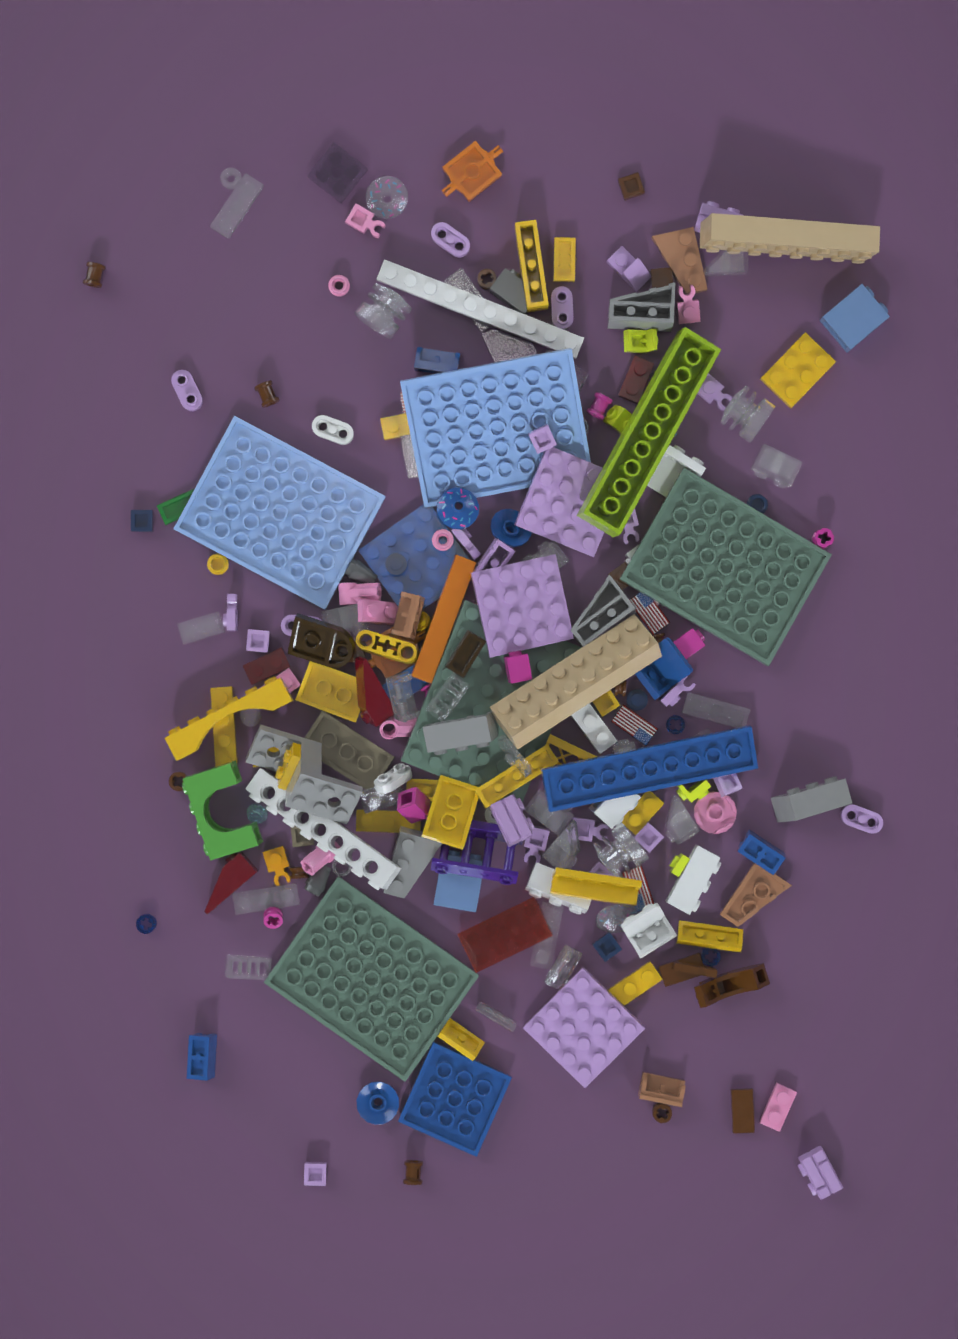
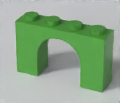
M236 760L183 778V791L189 797V808L192 815L196 817L197 832L200 836L202 835L204 840L203 849L205 854L209 856L210 861L258 846L263 842L257 821L229 829L218 825L210 815L209 802L213 793L243 781Z

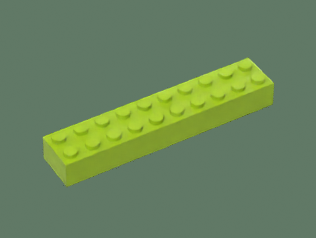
M686 327L677 331L576 516L611 537L621 534L721 351L719 347Z

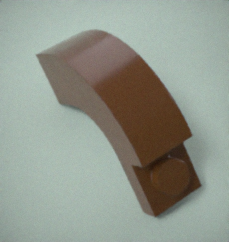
M761 963L719 974L717 978L711 977L703 980L694 987L700 1008H704L736 994L759 990L769 985L770 982L765 965Z

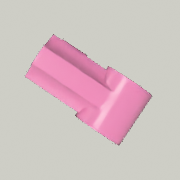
M352 582L338 584L339 605H357V601L361 599L381 601L382 589L380 583L357 584Z
M391 716L378 725L380 734L385 739L410 737L417 717ZM388 723L394 725L391 731H385L383 727Z
M335 841V847L340 848L339 844ZM316 846V849L300 862L302 869L312 876L325 864L333 861L335 854L330 850L326 853Z

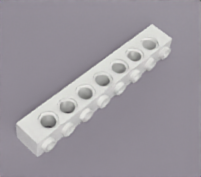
M260 768L246 787V790L251 793L249 795L250 798L257 803L264 802L267 805L266 809L272 814L277 815L279 813L282 815L284 823L292 828L297 826L301 829L300 834L308 840H311V838L318 842L316 846L326 853L330 850L335 854L333 857L335 860L343 865L347 863L352 866L351 871L359 877L363 875L369 879L368 884L379 890L382 888L387 890L402 869L339 822L308 813L309 819L303 824L301 816L305 812L293 808L285 811L286 790L278 788V779L267 770ZM274 788L275 795L269 799L267 796L268 790ZM324 824L326 832L324 835L319 836L318 828ZM338 837L343 839V845L340 848L335 847V840ZM358 849L360 851V858L354 861L352 853ZM372 862H376L378 869L375 873L371 874L369 865Z

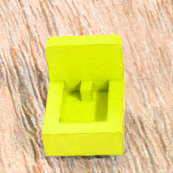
M627 329L623 331L624 352L649 353L657 350V329Z
M614 405L606 413L603 422L613 427L621 435L632 414L626 408Z
M701 780L688 790L683 785H677L678 790L676 792L683 801L687 799L692 803L697 798L702 799L709 793L708 789L711 785L707 780Z

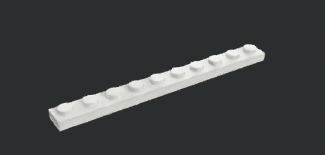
M385 259L377 276V281L554 351L571 348L573 358L575 359L584 341V338Z

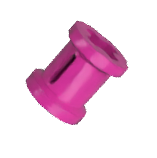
M596 392L594 395L596 398L586 412L597 419L603 420V414L608 405L612 404L613 400Z
M822 528L812 536V543L822 549L828 547L834 541V535L828 528ZM824 533L825 538L828 539V541H825L822 544L821 539L818 538V536H821Z

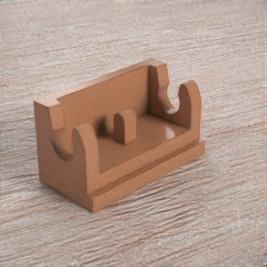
M401 592V599L391 634L415 640L425 598Z
M642 1072L638 1092L639 1099L682 1107L686 1088L685 1080Z

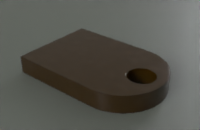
M297 613L287 654L330 668L342 667L350 661L355 651V643L348 631L342 627ZM338 646L346 647L348 653H341L338 649Z

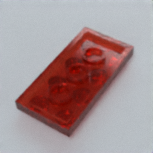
M535 896L457 934L475 973L554 936Z

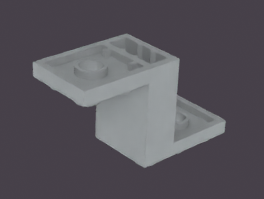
M260 724L246 756V763L276 772L278 766H282L284 763L283 756L286 749L290 750L293 742L301 744V758L287 786L285 806L347 825L361 797L363 787L321 774L322 743ZM271 747H276L279 749V751L270 752L268 749ZM332 797H337L340 799L337 802L329 801V799Z

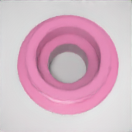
M335 275L330 279L328 287L334 296L341 297L348 293L350 283L345 276ZM342 283L343 288L338 290L335 288V285Z
M445 529L436 531L432 537L433 546L440 551L450 549L454 542L451 532ZM440 537H446L447 542L445 544H440Z

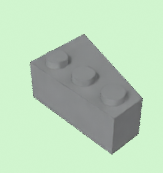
M675 282L670 283L668 286L651 288L649 291L635 292L610 299L607 329H657V331L672 332L674 325Z
M610 574L571 629L574 638L581 647H584L636 613V608Z
M492 711L483 715H470L466 718L431 723L423 727L427 752H434L435 755L445 754L447 749L455 748L456 751L467 750L469 745L475 744L477 748L490 745L489 742L498 737L496 721Z
M837 776L824 779L825 783H809L805 785L806 788L804 789L797 787L787 790L786 794L771 797L777 823L797 821L852 804L846 778L837 779Z
M401 826L391 861L402 869L388 889L383 890V893L405 898L442 843L421 837L422 831Z

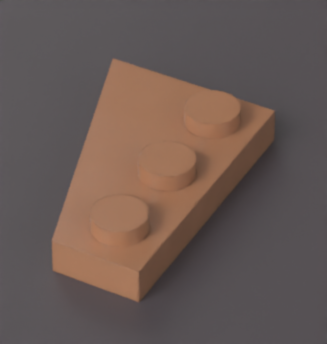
M694 227L651 237L660 250L662 257L671 267L679 285L683 287L685 294L690 292V285L694 286L695 293L707 291Z
M753 863L720 912V915L739 927L792 885L776 874L772 875L756 863Z

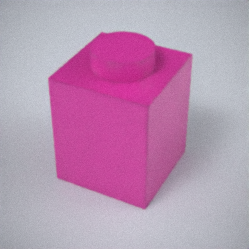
M692 628L673 643L685 659H688L705 646L703 643L705 638L699 630L695 631Z
M521 650L508 652L509 656L504 657L508 683L532 680L528 654H522Z
M417 787L398 793L397 811L411 824L427 819L430 799Z

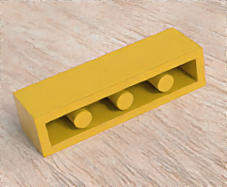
M537 221L516 222L515 235L527 312L547 310L549 304Z

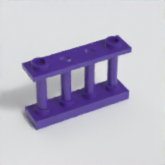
M472 820L465 846L462 850L461 862L448 860L450 846L442 843L439 859L432 858L431 870L438 874L451 873L499 881L504 885L516 884L519 872L512 871L515 847L518 844L522 845L523 841L511 847L507 845L503 869L492 868L491 861L494 842L501 841L506 843L497 824ZM475 837L486 840L482 866L469 864L472 842Z

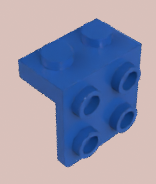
M668 637L658 643L662 657L635 673L654 700L693 672L691 665Z

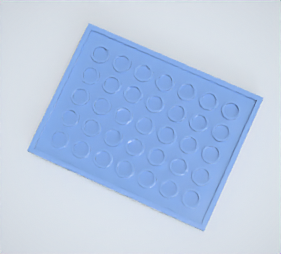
M571 348L400 381L424 508L436 506L440 496L446 490L455 487L464 488L472 492L476 498L529 488L544 451L537 454L528 433L548 424L557 445L554 448L591 463Z
M234 416L179 517L174 530L326 610L386 496Z

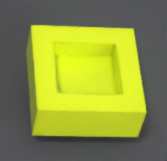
M682 853L679 857L675 855L669 864L672 867L670 872L679 877L690 858Z

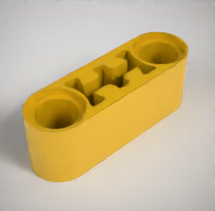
M362 630L356 636L357 645L365 652L405 664H412L417 660L418 651L412 643L369 630ZM364 636L372 637V643L369 646L361 644ZM379 638L378 642L383 645H387L390 642L391 647L398 649L397 656H395L396 652L394 650L388 649L385 652L383 647L377 645V639ZM406 648H411L414 651L413 656L409 659L402 657V652Z

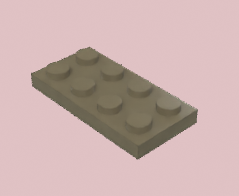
M323 710L305 736L306 739L322 743V762L359 786H362L370 793L375 789V779L386 772L395 758Z

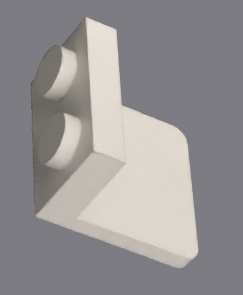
M669 445L647 486L667 497L683 468L700 477L706 468L702 466L704 463L694 456L691 459L685 455L686 451L679 446L674 445L672 447Z
M658 903L646 905L642 912L637 915L628 916L623 921L624 923L621 924L623 931L640 958L677 936Z

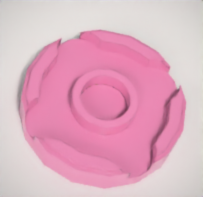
M711 791L702 799L697 800L693 815L696 823L702 830L712 834H720L733 826L737 816V809L730 796L721 797L719 792Z

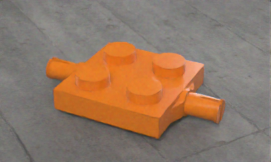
M475 140L446 163L442 169L449 177L451 183L441 190L445 197H448L453 191L457 190L470 202L499 179L502 173L495 165L494 159L503 153L500 146L497 145L488 153Z
M393 627L381 633L412 643L416 647L418 655L420 652L418 642L426 636L424 634L426 633L425 630L416 633L415 640L392 635L391 630ZM379 638L377 639V645L383 647L385 652L391 649L396 652L395 656H397L398 649L391 647L390 642L387 645H383L378 642ZM372 639L365 642L367 646L372 643ZM404 649L402 657L405 659L411 658L414 653L413 649ZM372 653V659L368 660L371 668L375 666L379 668L386 680L416 663L415 661L412 664H405Z

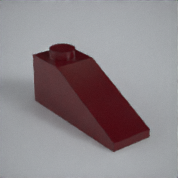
M358 656L355 658L358 707L361 710L360 716L366 724L377 727L397 712L367 659Z
M240 852L238 855L233 853L225 859L227 864L223 866L204 912L206 914L214 910L258 872L257 868L243 852Z

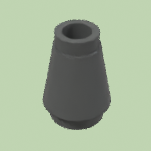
M353 558L344 573L348 575L349 579L362 583H374L378 576L359 559L356 561Z
M324 865L314 875H310L305 882L304 889L319 897L321 892L324 893L331 868Z

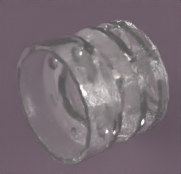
M375 283L372 289L378 295L372 292L367 294L373 304L362 302L355 311V315L377 333L392 339L399 329V326L393 319L405 321L406 317L402 312L409 314L412 308L394 290Z
M745 385L743 389L734 395L725 408L720 423L725 425L729 418L733 419L734 421L729 429L732 430L740 424L742 427L739 436L751 443L776 405L766 398H763L758 404L754 403L757 392L754 391L748 399L745 395L750 387Z
M621 822L611 830L614 841L610 842L603 836L601 839L606 844V847L602 849L598 842H595L593 846L598 855L597 857L607 870L616 877L624 878L619 871L621 867L630 874L631 870L627 864L630 860L639 867L649 857Z

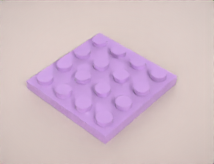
M554 447L545 450L514 525L594 557L604 532L576 515L601 472L602 467Z
M556 554L471 573L489 658L509 654L508 652L522 651L574 639Z
M582 967L523 1026V1029L586 1088L645 1029V1026L590 972Z

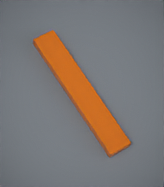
M455 555L411 673L412 677L432 684L476 562Z

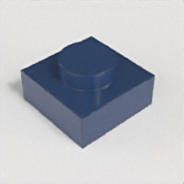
M131 510V532H153V510Z
M610 932L592 943L604 962L622 950Z

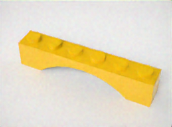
M273 676L264 681L265 686L259 689L254 686L246 690V696L240 699L235 696L227 700V706L221 709L216 706L206 711L207 716L200 719L197 716L187 721L188 726L182 729L180 726H177L168 731L169 736L165 737V740L176 761L198 751L209 730L226 716L246 709L275 711L294 701L283 679H277Z

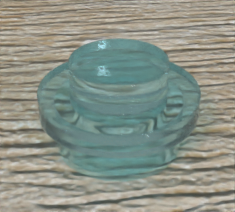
M260 804L249 805L247 818L250 822L257 821V824H260L267 819L268 811L264 806Z

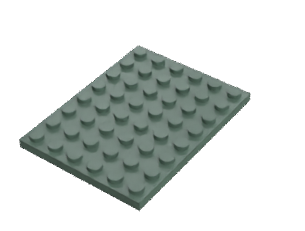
M683 468L619 580L762 664L769 666L832 554L688 469Z
M464 600L400 761L438 776L443 775L480 787L545 746L552 728L517 750L496 722L498 737L489 742V746L477 748L476 744L469 745V749L463 751H456L455 748L447 749V753L441 755L427 752L423 732L425 725L451 719L466 718L470 715L487 714V712L491 711L490 706L531 681L508 683L504 657L509 656V654L489 658L486 643L464 678L445 667L467 630L485 640L478 605ZM562 641L522 650V654H528L532 679H534L582 647ZM531 781L504 798L514 794L516 799L520 798L523 802Z
M338 876L264 983L406 1082L477 980L479 974Z

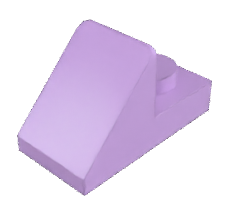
M623 246L606 261L636 292L651 278L650 273L639 258L635 259Z

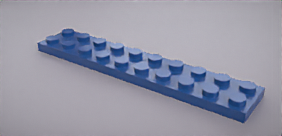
M748 725L541 769L548 811L554 812L758 769L752 727Z

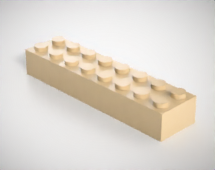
M711 213L700 223V248L706 249V252L711 253L727 250L728 254H739L742 251L748 252V255L751 256L768 253L769 257L790 255L792 259H801L803 256L810 257L811 260L831 258L832 262H843L844 259L852 260L851 262L856 264L864 263L865 260L871 259L872 256L879 253L880 226Z
M634 614L490 706L494 719L518 750L662 657L659 644Z

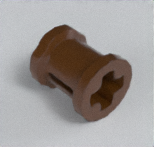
M87 262L88 270L83 284L102 288L100 282L106 266Z
M272 380L260 383L254 387L263 402L261 404L262 408L269 407L280 401L272 388Z
M405 1160L406 1174L403 1184L421 1185L422 1180L420 1177L423 1161Z

